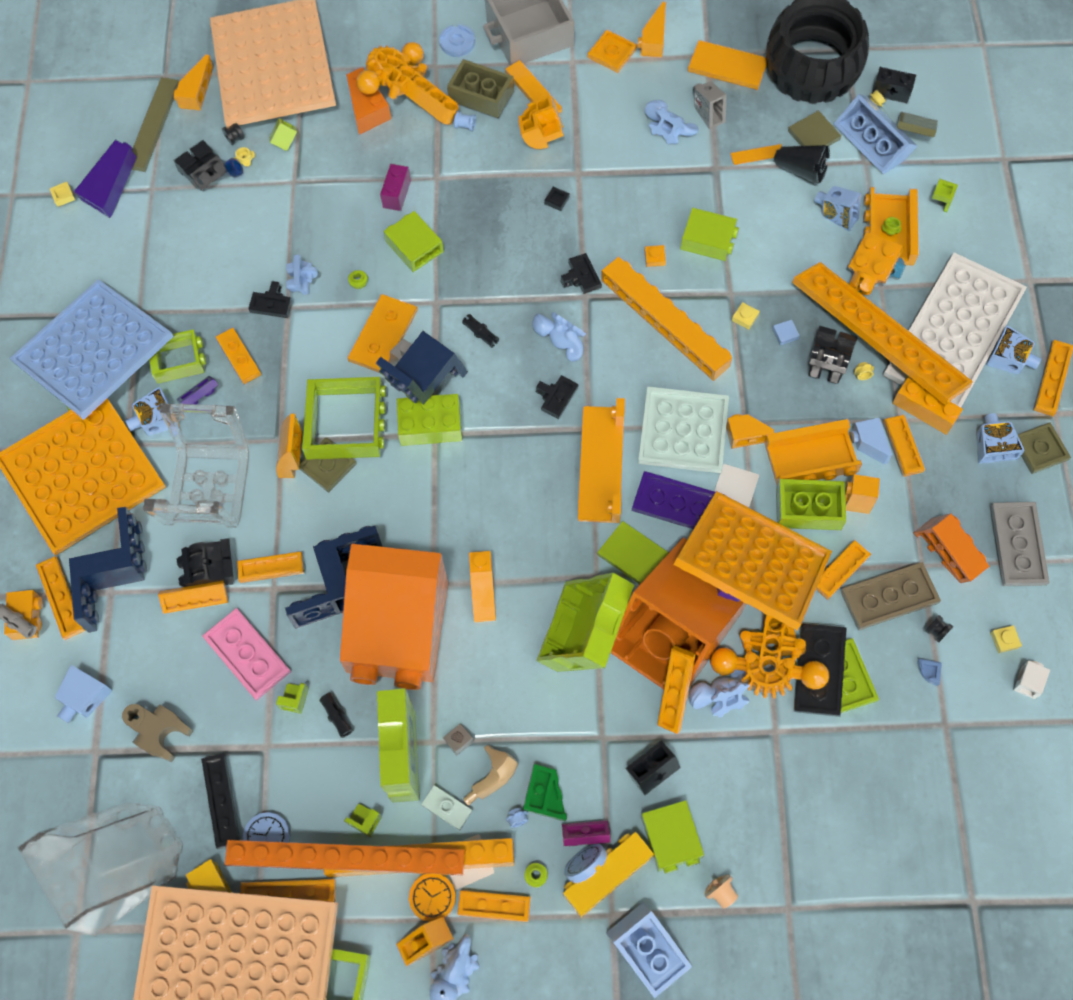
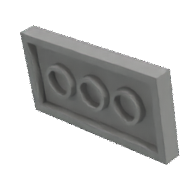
M1036 502L992 503L991 512L1003 586H1047L1050 582Z

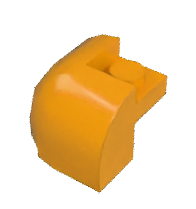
M551 94L527 104L528 108L519 116L518 122L521 136L525 143L534 149L549 148V141L564 136L562 130L564 128Z

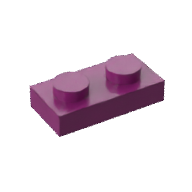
M608 820L562 824L564 846L610 843Z

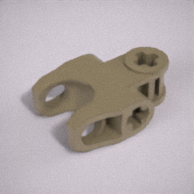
M138 704L127 706L122 713L123 722L138 732L132 743L150 755L172 762L175 756L165 749V737L174 731L181 732L190 737L193 732L175 713L160 704L153 713ZM135 715L140 716L137 720L133 719Z

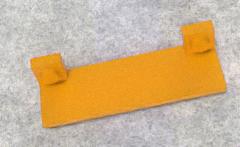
M617 398L616 406L583 407L578 500L579 522L620 523L625 398Z

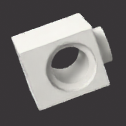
M1027 661L1020 669L1013 690L1036 699L1043 693L1050 669L1045 668L1040 662Z

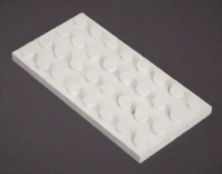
M953 253L910 327L909 332L973 381L970 388L951 400L952 403L962 407L1027 287L957 253ZM890 362L883 374L884 377L902 386L909 377L892 362Z

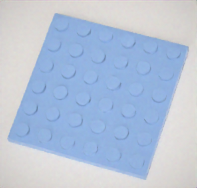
M98 279L9 359L84 420L174 336L168 329Z

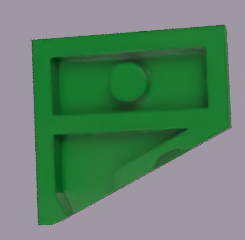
M536 764L533 765L522 810L565 822L567 815L563 807V797L559 789L556 770Z

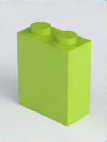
M692 207L682 237L680 250L726 261L727 255H731L734 243H731L732 239H736L738 235L737 219Z
M415 211L406 214L401 220L388 226L383 231L385 242L412 272H415L444 252L442 240Z
M686 800L642 813L641 820L650 849L654 853L653 858L658 872L664 871V874L677 871V866L686 864L687 867L700 864L699 859L704 857V852Z

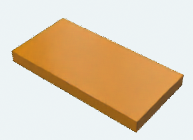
M698 40L688 66V72L758 90L767 66V60L763 56Z

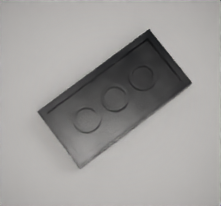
M801 624L800 639L806 642V651L803 655H800L798 666L803 667L811 661L823 663L829 671V680L824 687L813 690L797 679L796 713L841 717L847 627Z

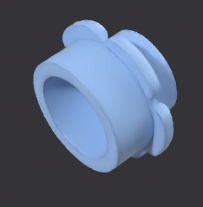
M521 808L513 809L508 813L509 816L506 818V821L510 824L511 828L522 826L528 822L526 816L528 812L522 811Z

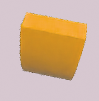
M295 414L288 415L280 428L276 465L278 478H295V470H299L303 432Z

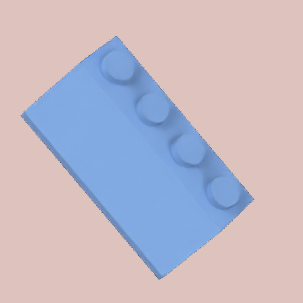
M861 94L857 95L834 123L883 174L904 162L917 148V145L901 129H898L897 125L871 99Z

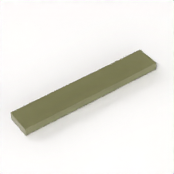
M165 77L160 78L133 146L132 152L137 159L132 170L146 172L174 101V90L177 89L179 80Z

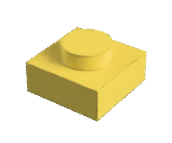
M68 182L49 188L57 207L75 200Z
M742 302L733 315L732 321L749 330L759 316L760 311Z
M1014 625L991 632L998 654L1022 647Z

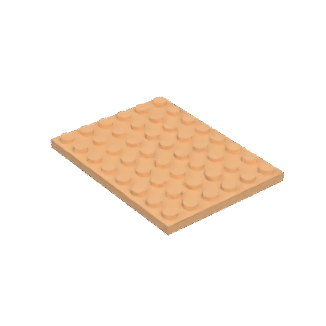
M316 0L288 1L210 18L226 127H230L234 123L244 125L336 106Z
M152 886L133 1000H326L338 903Z

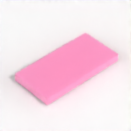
M237 608L202 635L256 701L291 673L290 669Z

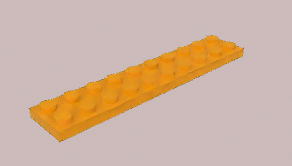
M819 262L794 277L792 282L794 285L944 405L972 385L973 381L823 263Z

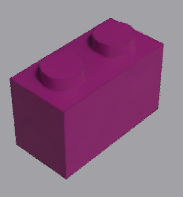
M390 163L380 193L383 208L396 211L402 210L411 183L409 167Z

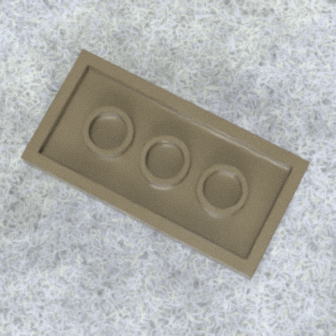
M923 562L842 588L841 590L858 631L941 602Z

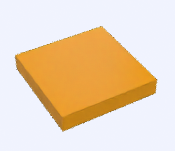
M606 30L587 53V58L618 73L637 50V44Z

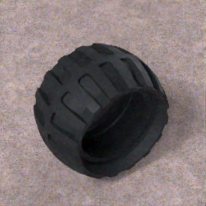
M794 0L777 17L767 41L766 60L774 84L778 85L779 90L784 95L787 94L798 102L804 101L809 102V104L827 103L833 101L838 96L841 97L859 79L866 65L869 53L867 24L862 19V14L858 8H854L847 0ZM803 40L822 41L836 47L841 51L842 56L834 59L812 58L795 50L792 44Z

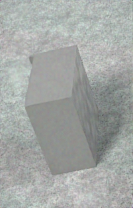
M485 0L487 23L483 25V29L491 44H499L509 65L519 60L524 64L574 46V20L563 0Z

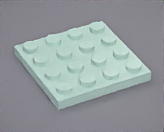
M647 387L638 464L722 473L729 396Z

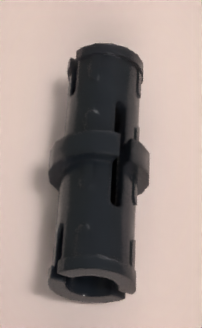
M471 314L466 315L469 319L464 317L462 324L469 328L476 338H481L491 348L495 346L493 342L495 344L499 342V337L488 330L487 325L481 324Z
M332 693L323 695L319 701L328 714L329 722L333 723L341 738L350 735L354 730L344 716L343 708L339 707Z

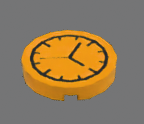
M425 874L413 883L408 900L411 910L418 918L431 922L441 917L445 919L451 914L456 902V893L454 886L448 878L439 874Z

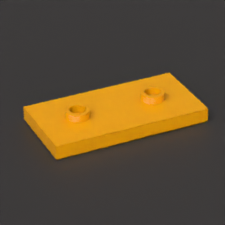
M381 294L347 357L348 361L379 373L380 368L376 364L377 360L382 357L390 363V351L404 338L418 311L417 306Z

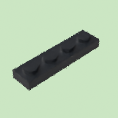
M224 753L201 759L215 846L218 850L227 848L228 840L240 841L228 765Z

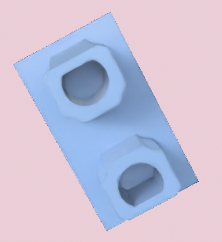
M299 254L294 255V262L286 264L287 273L290 276H294L293 279L286 281V287L291 292L300 291L303 295L309 294V282H312V278L317 277L318 270L312 267V263L301 260Z

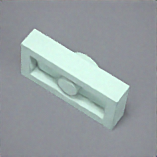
M435 785L421 804L422 807L459 831L473 812L472 809Z

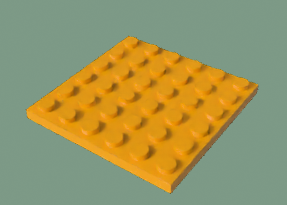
M108 398L84 420L70 410L0 452V469L55 556L118 517L117 508L127 507L130 510L166 488Z
M716 491L679 553L674 565L683 571L693 574L702 581L721 589L723 592L736 597L743 603L751 605L764 614L781 621L786 626L798 630L832 551Z

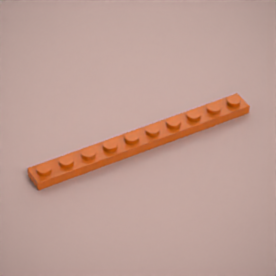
M228 840L224 865L464 876L465 850Z

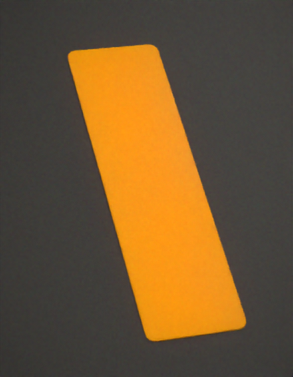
M777 144L731 153L733 164L738 165L774 158L776 150H779L782 145Z

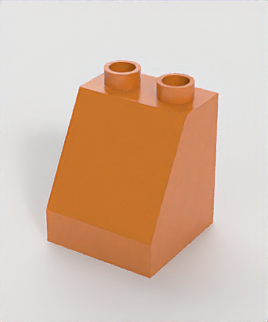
M684 537L633 592L611 650V654L663 690L671 649L677 646L696 654L690 688L747 605L741 600L737 602L718 596L717 587L674 565L679 553L687 542V539Z
M351 544L346 573L340 662L346 673H351L350 681L363 685H375L378 676L395 678L394 685L407 690L421 689L422 681L434 682L449 584L441 553Z

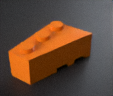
M363 67L346 74L359 135L391 120L389 104L379 90L376 93L366 95L358 89L357 77L360 72L365 71Z
M950 513L931 518L914 531L913 534L917 538L920 535L929 544L927 549L931 553L935 550L943 559L941 563L960 583L971 582L990 567L986 562L984 554L978 551L973 544L972 537L965 533L960 526L961 523L957 517Z

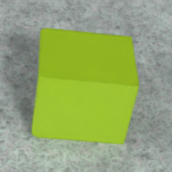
M278 118L269 136L270 143L287 151L297 133L296 126Z
M939 179L932 198L945 202L946 205L943 211L947 212L958 184Z
M288 683L284 695L278 696L276 705L280 710L302 714L309 688L305 683H300V686Z
M357 804L350 818L346 817L344 822L371 837L382 816L373 809L370 810L361 804Z

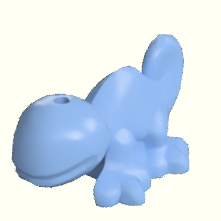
M652 100L645 107L646 115L653 121L659 122H651L649 124V127L652 129V135H663L667 144H677V135L692 136L699 131L696 124H686L681 116L667 111V103L663 100Z
M555 312L552 313V318L555 322L537 313L532 322L534 331L542 337L550 335L552 344L559 349L567 348L566 356L569 361L575 362L579 360L583 354V343L578 336L584 337L586 333Z
M735 670L730 674L731 677L718 678L713 681L711 686L703 682L696 684L689 692L688 699L690 705L694 709H701L712 702H716L711 712L714 716L720 718L731 709H742L744 705L749 703V699L742 696L743 692L750 686L748 683H742L741 681L746 675V671Z
M464 935L456 948H454V944H450L448 948L442 949L441 953L444 956L442 959L443 965L438 966L437 971L431 973L434 982L430 987V1000H456L457 996L470 991L467 985L469 983L468 976L474 970L479 969L476 954L470 957L471 938L469 935Z

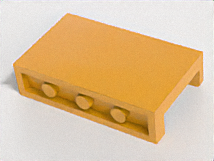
M870 187L868 194L864 196V205L867 206V210L864 212V222H867V226L864 228V236L866 232L902 245L904 249L900 258L903 259L905 265L914 266L919 255L918 189H909L907 195L877 194L875 193V187ZM889 217H895L901 222V231L895 235H888L882 230L884 221Z
M845 419L767 434L764 444L776 485L778 486L780 479L832 480L841 475L853 476L857 474L862 466L861 460L857 461L848 433L850 428L849 420Z

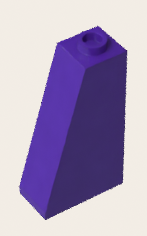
M115 139L74 190V193L82 202L108 218H111L137 159L132 152L133 148L128 143H121Z

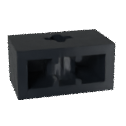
M879 67L872 93L877 90L885 99L908 104L916 74Z
M661 740L625 769L632 781L645 796L681 767L676 756Z

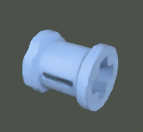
M457 111L454 127L468 128L470 131H473L476 125V114L467 115Z

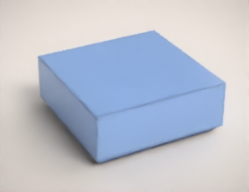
M792 320L773 325L772 329L780 345L799 340L800 335Z

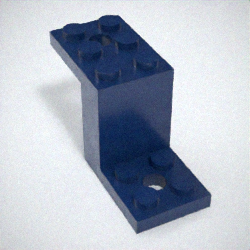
M425 331L420 333L395 367L382 357L376 362L380 368L379 373L391 383L390 385L399 392L402 391L415 404L419 401L423 405L448 373L455 377L458 374L462 378L468 373L453 351Z
M127 507L117 508L121 548L69 558L74 620L88 633L97 631V623H99V615L95 610V603H97L95 590L145 580L144 573L147 572L145 561L142 560V553L145 552L143 541L140 540V534L143 532L140 521L136 520L134 513H131Z
M375 525L364 526L357 532L351 534L344 533L336 539L323 540L313 546L327 594H316L309 600L295 601L285 608L287 617L295 629L344 612L346 570L343 562L349 560L351 544L383 547Z

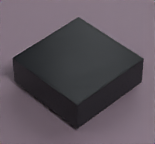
M553 186L546 196L544 204L562 211L570 198V193Z

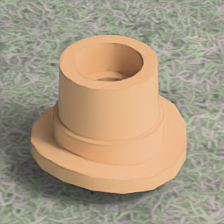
M723 875L714 879L707 886L704 893L707 899H715L723 909L733 904L737 900L738 895L730 883L733 880L732 876Z

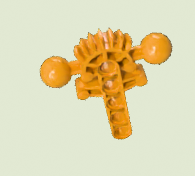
M408 42L404 45L401 52L395 49L394 46L389 48L387 45L385 47L379 46L370 51L366 61L367 70L360 72L357 77V87L362 93L366 95L376 93L380 85H387L390 89L388 96L391 99H396L397 96L405 94L441 123L446 125L453 123L458 110V104L424 78L427 65L421 63L424 58V51L420 44Z
M766 615L764 633L749 631L741 633V643L744 651L747 653L745 658L738 657L733 650L725 647L717 649L710 659L712 669L722 676L730 675L735 670L746 671V675L741 679L742 683L750 685L747 688L748 691L755 688L754 695L756 696L763 692V698L765 699L768 697V693H772L773 699L776 698V692L784 696V688L791 691L792 685L789 683L791 679L801 680L806 687L813 690L824 687L829 680V671L823 663L811 661L803 667L795 666L796 659H799L800 655H803L806 651V642L803 639L785 636L787 626L769 615ZM779 623L781 627L779 629H772L770 625ZM769 644H776L778 646L774 651L768 650L766 647ZM752 649L760 652V657L754 654ZM792 655L791 658L782 659V656ZM766 665H773L775 667L772 672H766L763 668Z

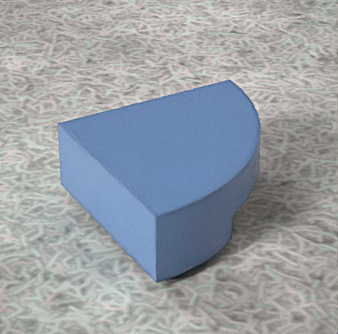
M919 659L917 664L922 677L927 682L938 686L940 684L942 663Z

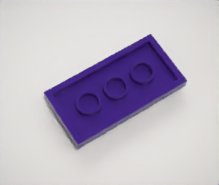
M644 471L631 511L694 530L716 492Z

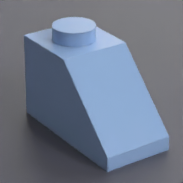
M880 418L854 424L850 437L852 443L856 444L857 450L883 464H887L892 457V452Z

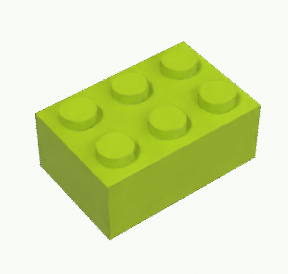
M458 394L430 396L424 405L419 401L415 404L409 398H396L398 437L401 446L462 441Z
M780 479L776 489L777 523L789 529L842 531L846 523L845 481Z

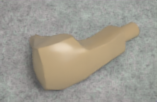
M489 745L484 747L491 760L492 768L489 775L471 787L473 790L463 798L468 806L478 797L483 800L511 779L518 766V762L509 753L498 751Z

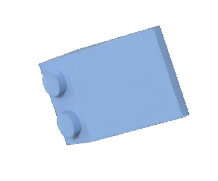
M641 903L606 932L654 998L692 967L658 919L644 903Z

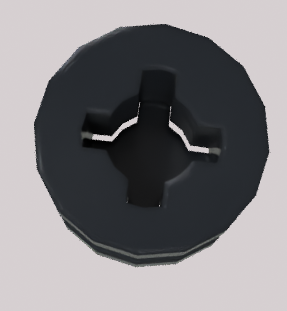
M237 123L232 124L230 127L222 128L224 136L231 145L235 144L236 140L245 138Z
M939 615L925 632L934 635L935 640L940 642L954 626L945 623L943 617Z

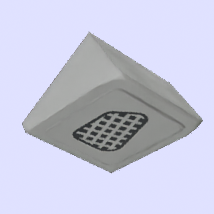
M461 724L443 737L456 756L474 743L472 736Z

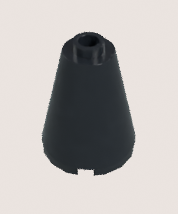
M826 145L782 146L779 150H776L774 161H776L777 166L808 181L819 184L823 181L828 165L825 164L826 158L830 159V148Z

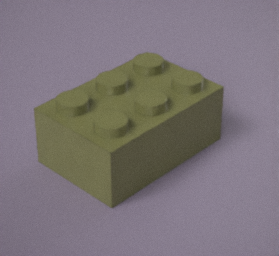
M462 59L447 85L448 96L459 105L499 118L514 92L513 76Z

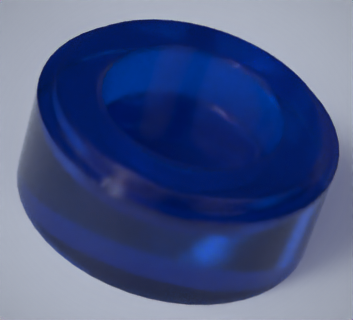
M231 158L225 162V167L233 178L243 174L242 165L237 159Z

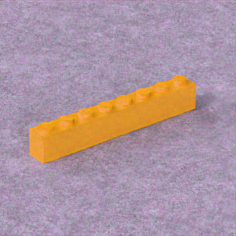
M618 256L602 269L601 281L712 381H715L731 366L733 358L731 353L726 348H722L717 344L714 337L707 335L698 323L691 321L683 310H679L674 306L669 298H665L656 286L649 284L641 273H637L632 269L627 261H623Z
M512 838L386 846L465 850L464 869L514 866ZM324 870V875L328 878L395 874L390 872Z

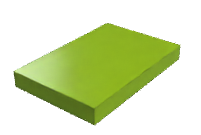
M624 521L618 525L597 552L599 557L639 585L669 554L665 549Z
M853 638L846 640L841 713L880 700Z

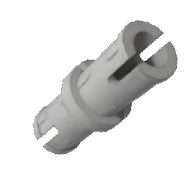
M3 603L0 604V619L7 623V627L17 630L26 638H31L36 633L37 627L26 621L22 614L19 612L15 613Z

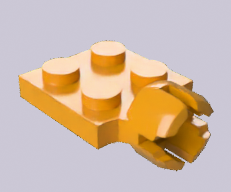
M866 232L848 266L849 270L854 272L849 285L858 292L862 290L861 294L869 295L875 284L878 282L885 284L904 249L903 246Z

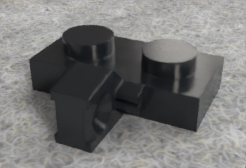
M587 253L569 258L568 264L571 270L567 274L561 275L563 288L573 285L575 287L580 286L583 294L602 287V283Z
M271 281L269 291H265V293H252L248 310L250 313L288 318L292 298L283 296L280 282Z
M562 375L556 384L551 383L550 386L539 381L535 392L543 396L544 403L541 406V411L559 419L577 391L579 384Z

